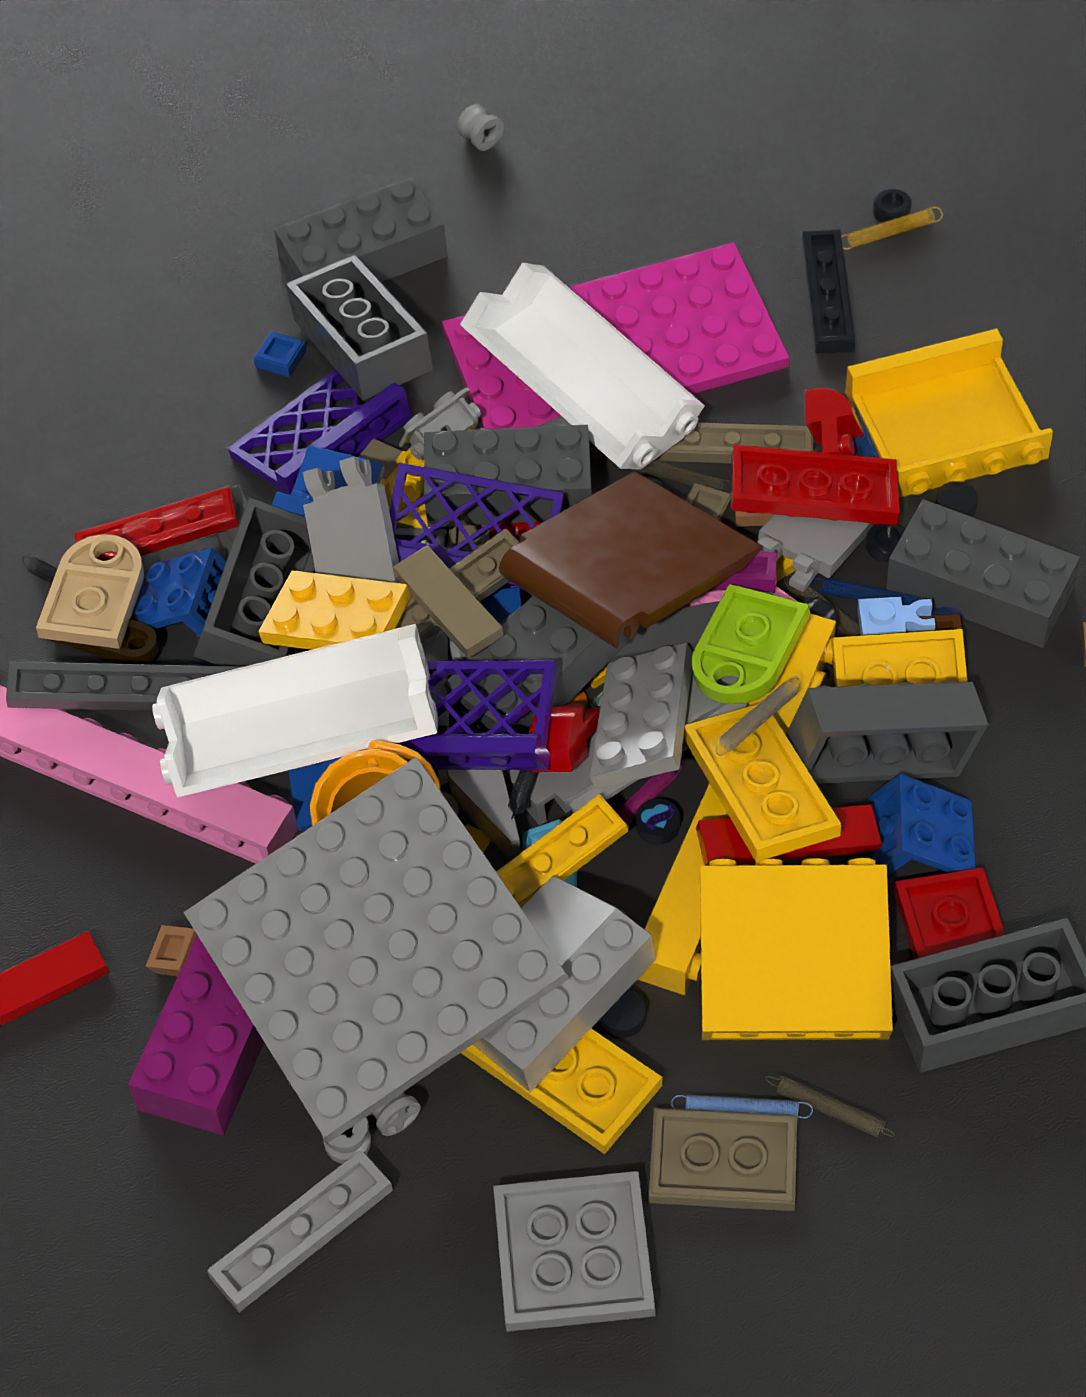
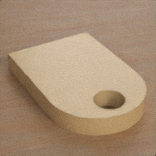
M108 534L90 536L72 545L63 555L36 626L38 637L120 649L144 579V568L137 548L130 541L122 537ZM112 551L117 553L110 560L102 561L97 559L104 552Z

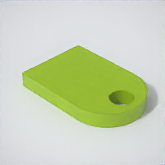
M729 584L692 655L693 675L699 690L708 698L724 704L749 703L767 694L778 681L810 617L809 604ZM724 676H735L738 678L736 683L729 686L717 683Z

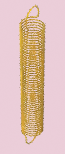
M920 211V218L917 213L897 218V220L894 219L881 225L878 224V226L859 230V232L849 233L851 235L850 240L852 235L854 237L851 248L933 222L931 217L929 220L928 213L926 216L924 211ZM869 230L870 236L869 239L868 236L866 239L865 232L867 231L868 233Z

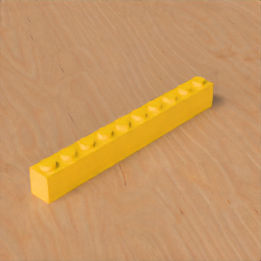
M810 613V617L774 687L761 698L747 703V707L759 704L783 682L786 684L793 678L791 682L795 684V690L798 688L797 694L773 714L785 735L807 689L824 686L827 673L823 672L824 663L833 665L831 640L835 638L836 621ZM710 783L644 929L652 935L656 960L637 979L684 996L691 980L698 982L701 978L700 866H704L696 826L699 820L730 818Z

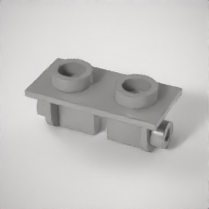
M465 387L456 395L450 391L434 404L435 410L424 416L421 412L411 418L403 427L405 433L399 446L402 448L410 442L412 444L410 446L411 453L416 459L420 460L424 457V432L442 431L444 428L448 431L468 430L477 424V418L481 416L479 408L474 403L468 405L464 400L470 389Z

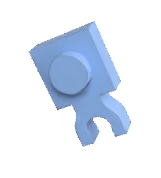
M901 597L858 599L857 611L861 636L935 631L934 618H919V616H931V599L918 600L902 606Z

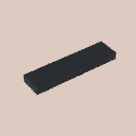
M841 229L802 231L815 354L855 352V336Z

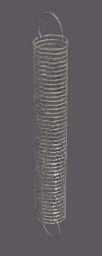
M783 682L720 737L723 741L726 738L731 744V748L727 750L732 751L747 736L797 694L798 688H796L795 692L794 690L793 692L790 691L789 694L788 690H785L786 688L784 687L786 686L784 685L786 684Z

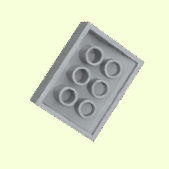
M552 876L521 909L569 979L472 1044L530 1093L656 960L651 934L616 907L555 876Z

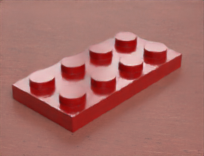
M733 444L731 455V510L897 526L900 508L896 459Z

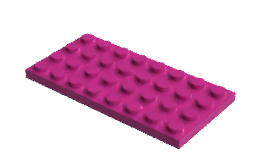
M734 242L569 287L691 394L789 367L790 357ZM465 315L442 321L443 334L463 384L470 389L467 393L471 403L479 407L481 412L479 417L481 428L537 427L561 416L460 325Z

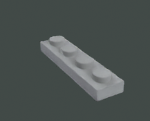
M362 1150L358 1151L207 1270L210 1279L236 1310L241 1312L392 1192L391 1182Z

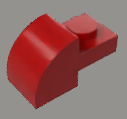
M829 388L805 390L806 425L817 445L822 444V453L854 455L853 438L864 436V431L848 399L840 392Z
M580 703L552 707L546 748L550 752L549 769L531 770V772H572L588 758L586 740L597 731L600 708H584V705ZM536 716L533 718L529 734H535Z

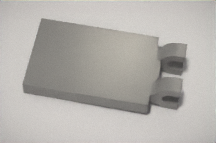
M358 457L340 460L342 475L348 485L335 489L333 471L322 473L321 468L304 471L303 477L306 488L314 500L312 503L303 505L316 573L400 583L393 572V566L399 563L385 487L377 483L372 484L370 461H359Z
M774 515L760 529L757 544L761 545L760 551L776 552V562L782 555L793 560L792 567L797 570L790 578L789 585L804 592L818 573L830 578L867 537V532L874 524Z

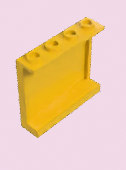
M998 329L847 367L845 394L852 408H857L879 457L896 459L899 498L911 494L918 495L927 490L941 487L948 482H964L965 480L987 474L994 475L1006 469L1025 464H1036L1041 460L1049 458L1053 431L1051 428L1040 430L1001 358L1003 338Z
M813 858L801 861V865H783V861L779 859H764L758 862L755 861V865L737 866L735 860L716 859L710 861L709 866H700L702 1040H886L890 1038L893 1025L887 865H875V860L869 858L851 859L848 861V865H829V861L826 859Z

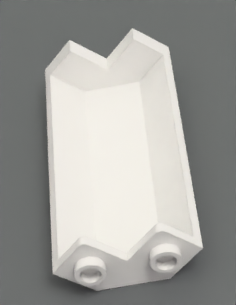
M522 262L502 295L480 292L460 323L466 331L571 425H588L589 441L621 469L641 470L670 449L696 427L698 415L705 406L544 266Z
M412 624L161 687L157 703L153 704L152 709L158 729L165 728L169 741L164 758L160 760L161 772L167 785L173 784L176 797L178 798L343 757L351 752L367 750L371 740L396 744L436 734L438 716L435 702L432 700L428 680H430L428 664L417 625Z

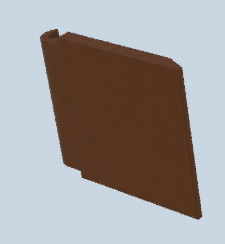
M634 471L522 534L520 543L509 549L503 556L499 566V573L617 649L623 629L624 636L632 640L640 625L646 629L743 570L760 552L761 545Z

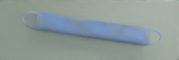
M691 1095L686 1097V1110L688 1101V1110L689 1105L690 1110H694V1103L695 1110L696 1108L699 1110L700 1102V1110L702 1106V1111H706V1105L707 1111L708 1109L711 1111L712 1103V1111L713 1108L714 1111H718L719 1106V1111L723 1112L724 1104V1112L725 1109L726 1112H730L731 1107V1112H735V1110L737 1112L738 1110L739 1113H742L743 1109V1113H747V1110L748 1113H754L755 1110V1113L759 1114L760 1109V1114H766V1112L771 1114L772 1110V1114L783 1115L784 1112V1115L796 1114L797 1118L799 1117V1103L797 1105V1101H795L794 1113V1100L793 1108L792 1100L790 1102L789 1114V1100L788 1109L787 1100L786 1104L785 1100H783V1111L782 1100L781 1106L779 1100L777 1112V1100L775 1107V1099L774 1102L771 1099V1109L770 1099L769 1104L768 1099L766 1100L765 1111V1099L764 1106L763 1099L762 1101L759 1099V1108L758 1098L757 1103L756 1099H754L753 1109V1098L752 1104L751 1098L750 1100L747 1098V1106L746 1098L745 1101L742 1098L741 1107V1097L740 1103L739 1097H735V1104L734 1097L733 1100L730 1097V1106L729 1097L728 1101L727 1097H723V1103L722 1096L721 1099L718 1097V1105L717 1096L716 1100L715 1096H711V1102L710 1096L709 1098L706 1096V1103L705 1095L704 1099L703 1096L699 1095V1101L698 1095L697 1097L694 1095V1102L693 1095L692 1098Z

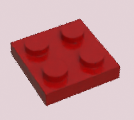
M983 867L895 881L894 895L914 959L1005 935Z

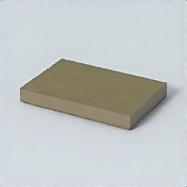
M654 1108L649 1203L794 1211L797 1116Z

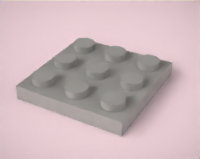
M638 1171L493 1186L506 1332L655 1317V1304Z

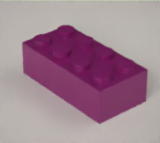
M198 935L193 942L128 1086L138 1111L224 1136L264 1041Z

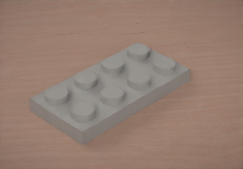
M687 642L675 646H663L652 652L633 657H622L614 662L607 663L589 776L596 790L680 769L693 655Z

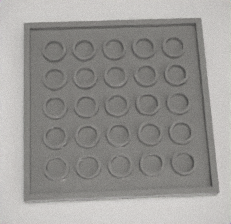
M417 757L183 912L323 1137L328 1142L569 979Z

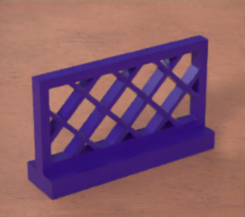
M335 369L228 448L230 457L279 489L281 493L291 495L307 448L301 449L302 441L316 440L311 444L312 446L359 457L373 438L378 441L384 440L412 418L405 389L396 383H392L366 404H360L361 398L352 387L335 389V386L345 380ZM353 399V405L333 407L335 400ZM326 402V406L323 409L306 410L312 403ZM345 418L336 426H331L332 419ZM324 420L322 428L304 429V422ZM296 423V430L276 432L277 429L285 424ZM294 442L293 450L274 452L275 444ZM267 445L266 453H246L253 447ZM285 463L276 471L272 470V464Z
M399 463L389 510L394 536L397 522L410 513H413L424 529V532L411 541L394 538L399 562L427 546L428 544L419 542L429 537L434 545L428 546L448 568H451L472 553L461 551V549L469 544L474 551L478 549L473 541L492 528H495L498 534L502 532L498 524L517 511L520 512L531 529L534 528V524L523 507L536 498L553 501L551 516L548 519L561 513L564 493ZM407 474L424 477L432 488L431 492L411 504L403 492ZM431 479L445 482L436 487ZM454 483L463 484L474 498L455 511H452L441 495V492ZM472 486L486 490L477 495ZM494 491L506 492L515 506L494 519L481 500ZM513 494L528 497L518 502ZM437 496L449 515L428 528L416 509ZM403 498L408 507L399 513ZM478 503L490 523L469 536L457 517ZM453 520L466 539L451 549L441 547L433 533ZM509 581L502 587L517 588L519 586Z
M554 660L427 661L430 680H428L429 690L440 701L435 705L437 716L439 717L448 710L457 723L444 734H432L396 744L417 751L431 764L433 769L439 770L549 769L550 752L547 750L546 744L558 667ZM499 674L505 682L485 698L475 686L487 675ZM530 674H543L542 686L528 698L517 687ZM459 675L463 682L445 698L434 688L445 676ZM472 690L481 702L464 717L460 718L451 706ZM513 690L523 702L506 717L502 718L493 708V705ZM539 703V708L537 710L535 705ZM489 710L499 722L485 734H474L469 726ZM531 710L537 717L535 734H516L511 726ZM465 730L468 734H460V733H462V732Z

